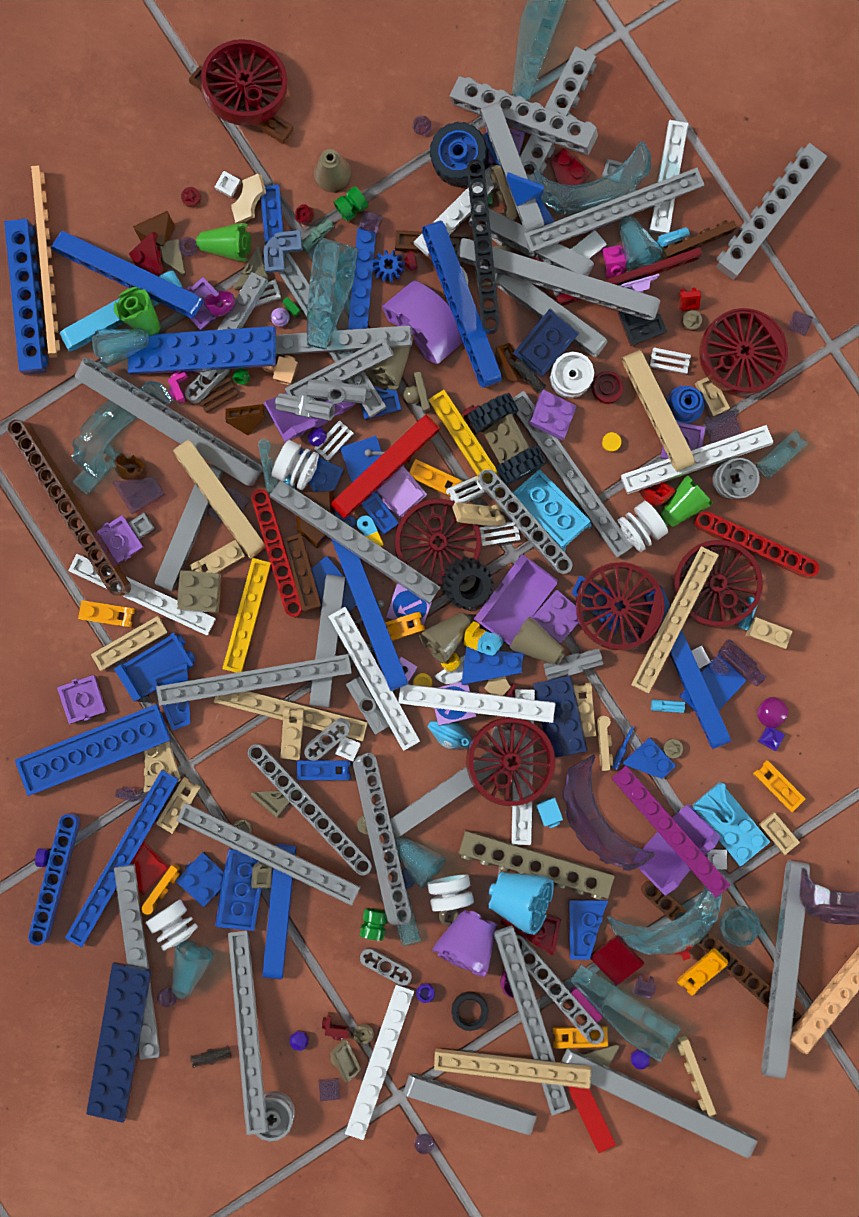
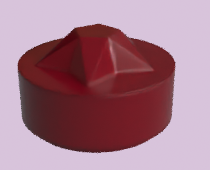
M187 187L181 193V199L185 206L192 208L200 203L201 196L196 188Z
M306 204L300 205L295 212L296 221L303 225L309 224L314 216L313 209Z
M414 251L406 252L405 265L410 271L417 270L418 265Z

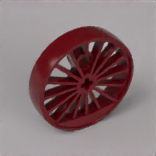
M232 40L216 47L205 59L201 71L202 94L210 110L222 120L241 126L257 125L276 115L285 101L288 85L285 66L279 56L266 45L253 40ZM251 55L248 68L244 70L242 58ZM257 55L264 58L262 62L252 72H250L255 56ZM238 59L240 60V71L237 69L233 61ZM229 63L234 73L224 65ZM267 63L272 64L274 67L258 74ZM219 69L226 75L215 73L213 71ZM276 73L280 76V79L263 80ZM209 77L223 82L206 83V80ZM280 85L282 86L280 91L264 87ZM216 89H225L214 95H212L209 91ZM262 93L274 96L276 99L272 102ZM227 95H230L223 104L217 101ZM243 95L246 112L238 111ZM254 95V96H256L257 98H256V99H252V98H250L249 96ZM238 96L234 110L227 108ZM264 102L268 106L261 108L260 105ZM249 107L256 108L257 110L249 112Z
M749 308L733 309L717 317L706 329L699 347L700 364L706 377L721 391L735 396H751L769 388L782 374L788 358L787 341L780 326L765 313ZM740 318L748 319L745 339ZM735 319L738 336L727 320ZM752 321L760 324V327L749 341ZM723 323L732 339L718 330L716 326ZM764 328L768 335L752 344L761 329ZM713 332L730 345L709 340L711 333ZM768 338H771L774 345L755 347ZM708 345L730 351L708 354ZM777 349L778 357L758 351ZM719 358L717 367L713 368L710 359ZM759 358L777 362L776 369ZM723 359H729L731 366H726ZM740 363L736 385H732L726 380L736 365ZM756 363L773 375L769 381L766 380ZM744 365L749 387H740ZM750 366L762 385L754 386ZM718 369L723 373H727L724 379L716 373Z
M429 499L416 504L401 518L395 533L396 555L405 564L431 549L416 570L417 572L421 570L434 552L430 573L423 576L438 586H442L443 581L441 579L442 576H445L441 551L450 564L452 561L445 550L461 561L462 557L448 547L474 552L473 558L476 561L480 556L482 547L481 532L478 524L466 523L445 536L456 521V516L442 534L447 508H452L455 503L447 499ZM434 505L445 506L443 517L434 513ZM430 506L432 515L426 521L420 509ZM417 512L431 535L412 523L409 518ZM431 519H438L441 523L440 526L432 528L429 525ZM405 523L410 524L429 539L402 533ZM469 525H472L475 535L448 539ZM404 536L429 543L400 547V537ZM437 537H439L441 541L443 540V543H441V547H437L436 544H433ZM476 539V549L449 544V542ZM429 546L407 561L404 560L401 553L402 550ZM438 552L442 573L433 574Z
M712 540L701 543L689 550L677 566L674 576L675 597L680 589V577H686V575L681 573L691 567L701 546L712 552L725 548L719 574L715 561L713 565L714 574L710 571V576L708 575V580L705 581L707 584L702 587L708 589L701 592L697 598L709 591L711 592L695 613L690 611L688 617L707 627L723 628L735 625L747 618L759 603L763 589L760 567L752 554L736 543L725 540ZM728 548L738 552L736 558L722 575ZM741 555L748 560V565L725 578ZM750 566L754 570L755 577L727 581ZM715 579H717V581L723 582L721 585L722 588H719L718 586H713L715 583ZM756 580V591L727 584ZM730 589L754 594L755 597L752 604L750 605L742 600ZM714 593L708 620L698 616L697 614ZM718 594L722 621H711ZM725 595L733 597L734 603L732 605H726L723 602ZM738 601L748 608L741 615L738 614L734 607ZM724 608L732 609L736 618L726 621Z
M614 562L595 569L581 584L576 598V615L583 632L596 644L611 650H629L644 644L656 633L664 616V597L658 582L645 569L631 563ZM615 569L617 596L604 574L605 571ZM618 569H627L629 573L622 596H620ZM632 571L640 574L642 578L624 598ZM602 575L614 599L592 582L596 576ZM644 579L652 585V588L627 600ZM588 584H591L599 591L594 596L584 594ZM653 590L655 591L654 601L630 603ZM598 596H604L607 599V603L604 606L596 604ZM582 597L593 599L594 607L581 608ZM619 601L623 602L622 605L625 607L621 611H617V607L614 606ZM652 605L651 613L630 608L632 606ZM610 609L588 622H584L582 611ZM629 611L649 616L647 625ZM613 612L595 634L587 627L588 624ZM626 613L645 628L640 639ZM616 615L608 642L597 637L612 617ZM618 616H620L622 645L611 644ZM623 616L634 634L636 642L625 643Z
M500 718L489 722L475 734L467 750L466 768L472 785L485 799L502 806H520L535 800L547 789L555 770V754L550 740L535 724L520 718ZM501 725L511 728L509 751ZM495 726L498 728L504 751L488 733ZM516 730L522 733L513 751L514 731ZM484 734L502 755L478 743ZM525 735L531 738L532 741L517 753ZM535 742L545 748L519 757ZM476 746L500 759L474 757ZM544 752L547 754V764L521 761ZM513 757L515 764L508 766L507 758ZM473 760L500 762L499 764L474 771ZM520 764L546 766L545 777L537 775ZM500 767L480 785L475 774ZM519 769L542 780L540 786L535 790ZM515 771L532 791L530 795L524 798ZM503 773L507 779L505 784L500 785L497 777ZM513 776L519 799L509 801L510 784ZM492 780L495 788L490 795L483 787ZM498 788H506L505 800L495 797Z

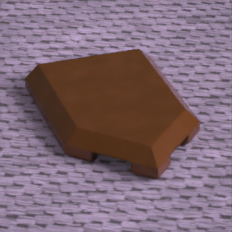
M333 491L300 492L335 516L334 508L331 506V503L334 501ZM296 515L297 531L318 549L328 536Z

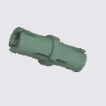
M326 218L318 227L313 228L310 234L302 240V249L307 253L315 244L321 242L323 237L334 228L333 223Z

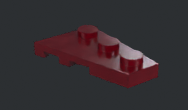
M546 915L543 925L534 935L532 933H525L505 918H501L502 925L505 927L513 926L515 933L554 956L561 919Z

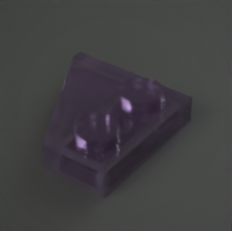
M154 477L112 482L131 514L138 512L165 495Z

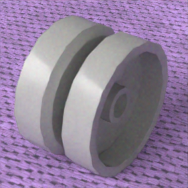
M267 1091L264 1095L268 1132L255 1135L262 1140L278 1141L291 1130L295 1116V1107L291 1098L285 1093Z

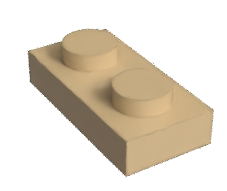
M707 377L695 383L697 390L704 399V404L711 418L730 409L722 391L713 385Z
M774 812L759 824L784 855L800 843Z

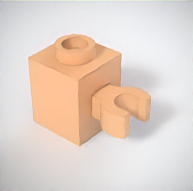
M285 355V357L279 356L275 366L262 368H264V371L274 373V382L290 386L294 384L299 364L295 361L294 357Z

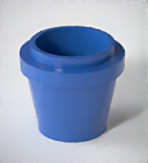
M691 386L675 388L666 399L676 422L690 424L695 422L703 413L704 399L701 393ZM686 398H689L691 400L690 405H687L685 403Z

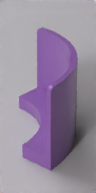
M412 281L382 306L388 322L396 326H411L412 335L415 337L413 341L427 361L439 364L463 343L449 305L438 294L422 283Z
M333 390L335 393L340 392L339 390ZM276 397L264 402L285 442L303 436L310 428L321 427L328 423V420L307 418L295 415V413L277 410L275 404ZM314 398L316 401L334 404V416H340L356 405V402L342 401L335 404L330 402L329 399Z
M521 554L474 620L492 633L500 635L505 643L511 645L514 637L521 630L520 628L529 616L533 617L557 585L558 580Z
M685 805L672 817L704 855L717 845L721 836L690 805ZM658 832L647 842L633 861L634 865L665 896L677 888L690 871L684 861Z

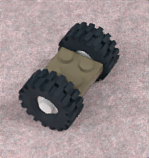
M505 393L495 399L493 398L468 414V418L476 433H484L500 463L496 470L505 485L514 483L547 464L537 445L529 449L513 418V415L519 409L510 393Z

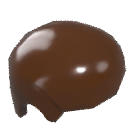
M122 453L115 458V470L120 478L134 480L144 474L145 464L134 455L126 458Z

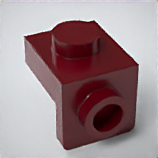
M328 1012L327 1017H323L322 1022L325 1036H332V1039L340 1041L344 1038L348 1039L350 1026L331 1024L332 1013Z

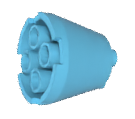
M501 871L496 884L493 883L489 890V894L492 895L489 909L495 911L525 933L535 935L545 921L548 902L552 901L553 880L541 875L505 873Z

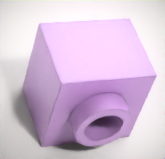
M401 657L399 659L401 666L408 668L405 676L409 682L417 666Z

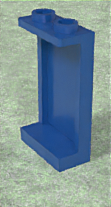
M173 632L169 637L127 663L114 668L134 702H138L155 691L151 676L187 663V671L196 666L194 663L196 658L191 650L187 651L185 648L186 642L181 634L177 635V633Z

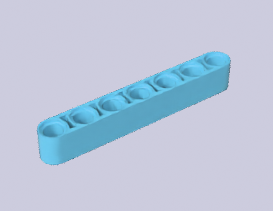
M168 271L159 276L183 288L174 271ZM151 299L153 306L160 304ZM115 301L68 326L59 333L68 351H74L125 323L114 312Z

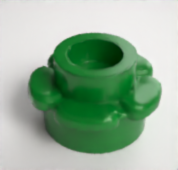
M239 368L238 371H233L232 379L240 385H246L251 379L249 372L245 369Z

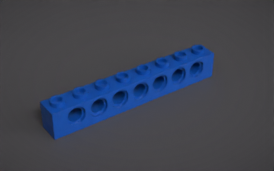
M28 219L4 221L19 371L23 375L46 373V367L49 366V362L44 348L47 347V342L42 332V329H45L44 319L41 318L40 312L43 310V303L39 299V292H41V284L37 280L39 265L38 262H35V255H37V246L33 243L35 227ZM25 238L23 244H18L19 239ZM23 256H27L26 262L20 263V259ZM24 275H29V279L25 282H22V277ZM27 293H31L30 299L25 301L24 296ZM28 312H33V316L30 319L25 318ZM31 330H35L34 336L32 338H28V332ZM32 349H37L36 355L30 357V351Z

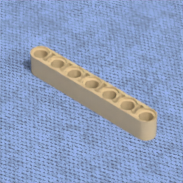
M638 350L622 357L625 370L673 468L678 472L694 465L693 454L642 351Z
M186 440L172 450L175 457L248 557L252 559L266 548L264 542L191 441Z

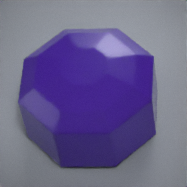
M316 427L310 431L307 437L308 442L312 446H320L327 438L326 432L322 428Z
M37 849L35 855L36 867L47 866L50 856L48 849Z
M421 983L416 989L417 999L422 1003H429L435 997L434 987L429 983Z
M297 1030L291 1035L289 1044L293 1050L302 1051L308 1046L309 1037L306 1032Z
M636 1049L631 1053V1063L636 1069H645L650 1064V1056L644 1049Z

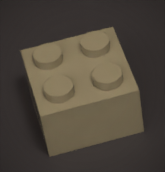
M180 570L177 609L181 611L219 613L222 575L219 573Z

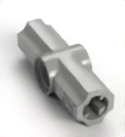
M308 379L307 397L329 399L330 402L335 404L342 401L365 403L366 386L346 384L339 379H334L331 382ZM333 390H339L340 392L335 393Z
M279 393L275 401L277 410L295 413V415L302 417H315L331 421L335 413L334 404L316 401V399L299 395L297 397Z
M594 649L581 654L576 653L565 656L560 664L557 662L555 665L545 663L543 666L547 680L563 675H573L583 672L585 669L603 665V659L600 650Z
M358 677L346 684L374 734L389 727L362 678ZM365 700H370L373 703V708L370 711H366L362 707V703Z

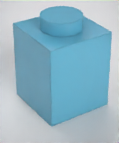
M554 797L535 803L544 826L552 828L559 825V821L563 820Z

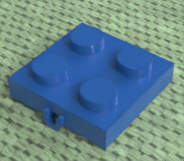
M202 852L193 863L190 862L185 867L186 870L179 876L176 882L202 907H205L214 896L217 897L221 892L224 871Z

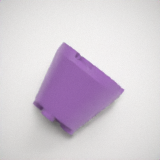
M463 910L435 943L432 951L438 952L439 957L459 968L471 970L473 974L485 977L489 969L495 939L493 932L496 931L497 924L489 920L484 921L480 919L481 915L473 911Z

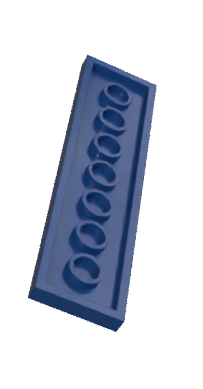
M274 326L154 334L153 336H129L128 373L130 375L275 366L276 328Z
M155 704L15 759V763L27 796H30L171 741L160 708L158 704Z

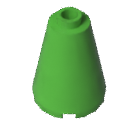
M238 223L202 231L196 238V244L203 252L239 262H246L248 258H245L246 254L251 252V234L246 231L245 227H248L246 223Z
M133 287L119 295V301L114 303V312L120 320L145 336H153L160 332L161 325L146 290Z
M687 475L676 489V493L671 496L660 512L661 518L666 527L669 525L674 527L710 507L713 502Z

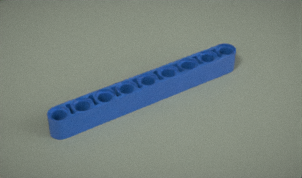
M441 220L422 227L423 238L477 381L482 388L496 384L502 379L486 333L482 329L479 314L446 226Z
M60 231L51 246L61 256L125 287H138L139 289L146 290L152 300L187 317L194 318L204 302L196 294L67 232Z
M331 539L390 692L409 685L360 558Z
M659 585L663 593L665 604L664 616L662 619L663 622L671 605L662 586ZM654 590L643 595L645 602L654 601ZM647 605L651 613L652 605ZM681 629L669 655L705 736L714 750L730 743L731 739Z

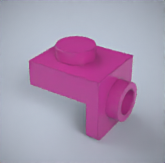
M621 245L602 248L607 278L625 273L626 260Z
M185 372L174 373L168 379L171 386L169 393L172 399L177 400L179 404L187 401L179 385L189 379Z

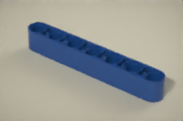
M76 813L65 814L58 822L28 934L29 942L35 946L46 942L51 935L80 826V817ZM67 817L73 819L74 824L72 827L66 824ZM62 836L68 838L69 843L67 846L61 843ZM57 855L63 857L62 865L56 862ZM52 874L58 876V883L51 881ZM46 893L53 895L52 902L46 900ZM41 912L48 914L47 921L42 920ZM36 931L42 932V940L37 939Z
M276 844L277 847L296 855V845ZM273 868L263 978L283 979L293 877Z

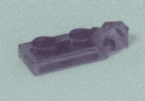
M727 639L717 652L755 686L760 685L766 678L757 669V663L730 639Z

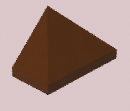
M168 211L133 226L141 242L151 232H156L158 238L155 239L156 245L164 246L175 227Z
M511 344L498 346L496 348L495 360L501 377L512 381L526 378L528 375L518 357L513 354L514 350Z
M263 404L226 408V423L246 435H249L264 419Z

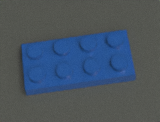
M228 848L215 926L254 931L262 888H252L251 880L252 867L258 860L236 849Z

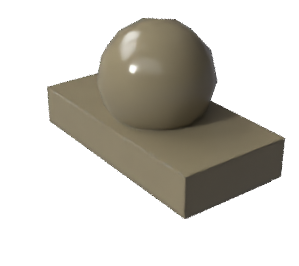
M416 372L414 373L416 386H408L404 390L403 395L405 401L410 404H416L420 401L422 411L426 413L430 411V405L422 373Z
M343 1039L330 1052V1060L334 1067L338 1068L343 1080L348 1083L361 1068L348 1041Z

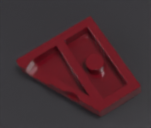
M564 147L550 160L562 199L565 201L591 173Z
M151 232L129 255L137 267L159 277L164 274V269L161 263V252L157 250L155 239L158 238L156 232Z

